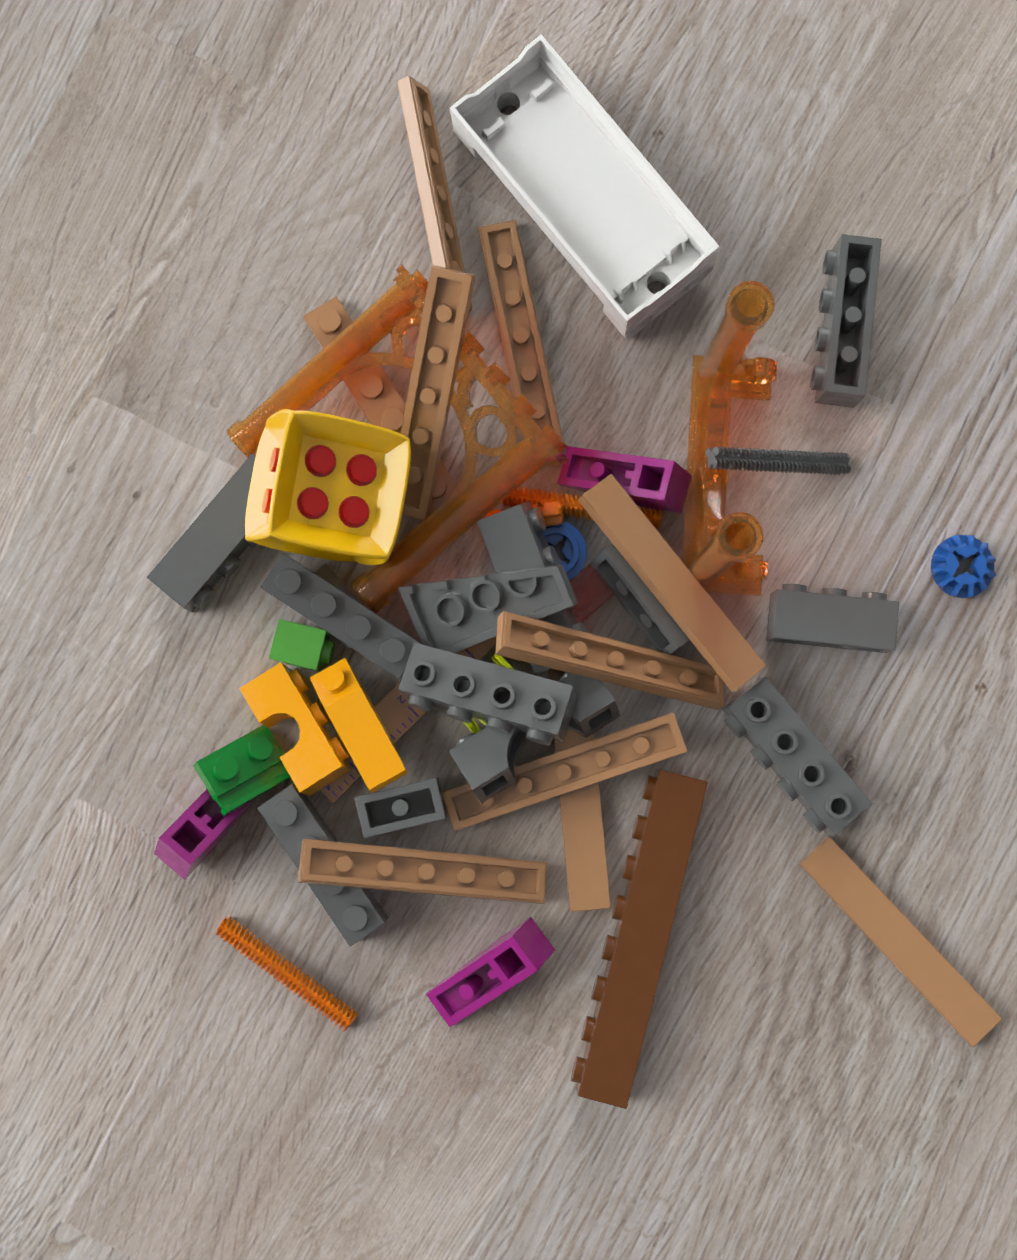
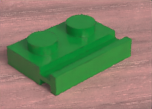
M265 725L203 757L193 765L213 800H216L222 809L221 813L223 816L291 778L279 758L284 755V752L269 728Z

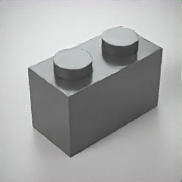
M436 777L355 797L364 838L446 819L447 812L439 778Z

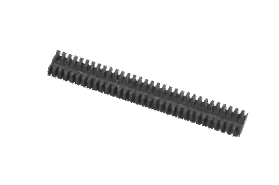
M715 446L712 449L708 447L705 453L708 458L707 465L709 470L712 468L714 470L716 468L718 470H729L730 468L731 471L733 469L735 471L737 469L739 471L742 469L746 471L747 469L748 471L756 470V472L764 470L765 472L781 471L783 473L785 471L787 473L789 471V473L805 472L807 474L809 472L810 474L829 473L830 475L832 473L840 475L842 472L843 474H848L851 470L848 464L850 456L842 452L823 453L822 451H782L781 449L761 450L760 448H722L721 446L718 448Z

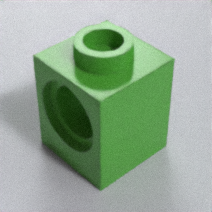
M279 619L269 659L320 672L322 671L323 664L330 665L335 642L330 641L331 634L326 630Z

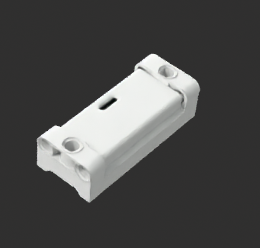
M542 35L528 44L515 61L475 93L465 95L450 107L453 132L476 159L483 158L604 304V314L626 340L636 335L703 281L714 269V262L720 246ZM509 105L518 108L511 115H505L500 112L503 107ZM654 281H659L666 285L662 291H658L656 294L651 293L647 288L648 284Z

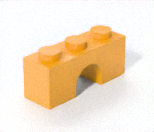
M280 662L239 689L259 723L271 728L285 719H295L300 728L299 740L292 750L279 758L299 792L311 796L351 771L345 760L350 757V754L338 736L331 737L325 727L330 722L329 718L318 702L312 704L305 691L310 687L299 669L295 668L292 670Z

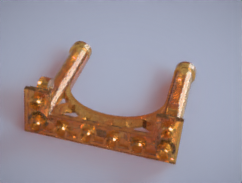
M403 265L398 267L396 271L399 275L393 279L396 283L250 415L243 421L238 419L226 430L229 438L248 458L251 454L256 456L262 433L266 427V421L271 415L283 409L309 411L341 381L358 370L376 365H392L412 370L414 358L406 356L403 337L408 329L420 327L422 319L420 315L421 313L423 314L428 280L418 269L411 274ZM470 331L464 335L460 360L465 366L457 370L455 383H459L458 393L454 389L451 405L458 416L464 435L465 462L463 472L451 496L394 546L387 562L372 565L351 583L360 599L376 613H379L391 602L389 598L399 590L398 587L404 586L474 526L477 521L481 520L515 489L535 475L547 462L555 467L559 463L564 465L569 461L563 453L568 448L565 442L548 424L541 428L531 416L537 412L536 409L522 393L514 397L505 385L511 381L510 378L496 362L490 366L487 365L480 356L485 349ZM390 333L393 353H368ZM478 380L499 407L492 405L481 406L475 409L470 416L468 409L474 407L470 391L474 382ZM486 416H497L507 429L506 441L498 448H489L478 443L477 426L480 420ZM518 428L521 431V433L525 436V438L516 445L518 439ZM478 454L492 458L501 457L499 461L474 481Z
M745 281L733 288L725 304V315L705 356L693 355L687 454V472L692 477L685 500L682 562L707 593L761 596L762 581L767 580L768 562L763 561V555H754L763 543L764 534L761 524L755 517L744 512L731 513L725 517L727 470H718L717 468L709 470L707 465L708 458L705 454L708 447L711 449L715 446L718 448L719 446L722 448L729 447L731 398L769 401L771 399V382L777 380V361L764 357L749 359L745 354V350L755 333L766 325L773 314L775 306L774 297L769 288L757 281Z

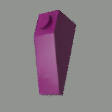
M567 446L557 482L560 486L587 492L612 474L637 506L682 514L692 475L675 461Z
M206 789L159 837L154 854L185 880L213 851L257 798L223 816L219 804L216 800H213Z
M532 917L501 936L429 990L426 995L448 1026L452 1027L538 971L555 949Z

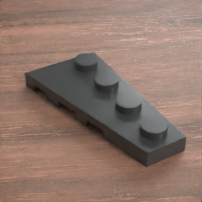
M562 564L398 587L421 644L452 653L496 637L497 619L503 611L538 620L578 603Z

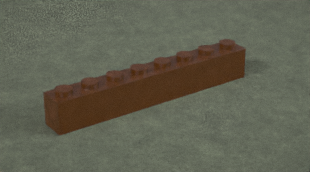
M656 769L654 776L647 775L642 792V799L648 800L644 816L637 815L632 832V838L638 840L634 856L627 855L622 872V878L628 880L624 896L617 894L612 911V919L618 920L614 936L608 934L606 936L601 957L607 960L604 976H596L591 999L597 1001L594 1016H586L581 1040L587 1042L583 1058L576 1056L572 1069L571 1081L576 1082V1090L579 1097L627 1109L708 784L707 781L661 769Z

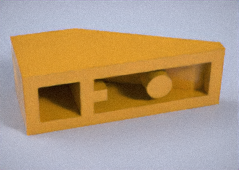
M344 658L310 677L325 711L369 791L374 793L406 775L408 771L362 681L347 659Z

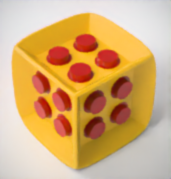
M283 409L271 415L266 421V427L262 433L254 462L246 508L245 540L268 548L315 558L344 562L356 561L363 565L384 564L388 561L394 548L402 518L410 471V439L384 427L320 412Z

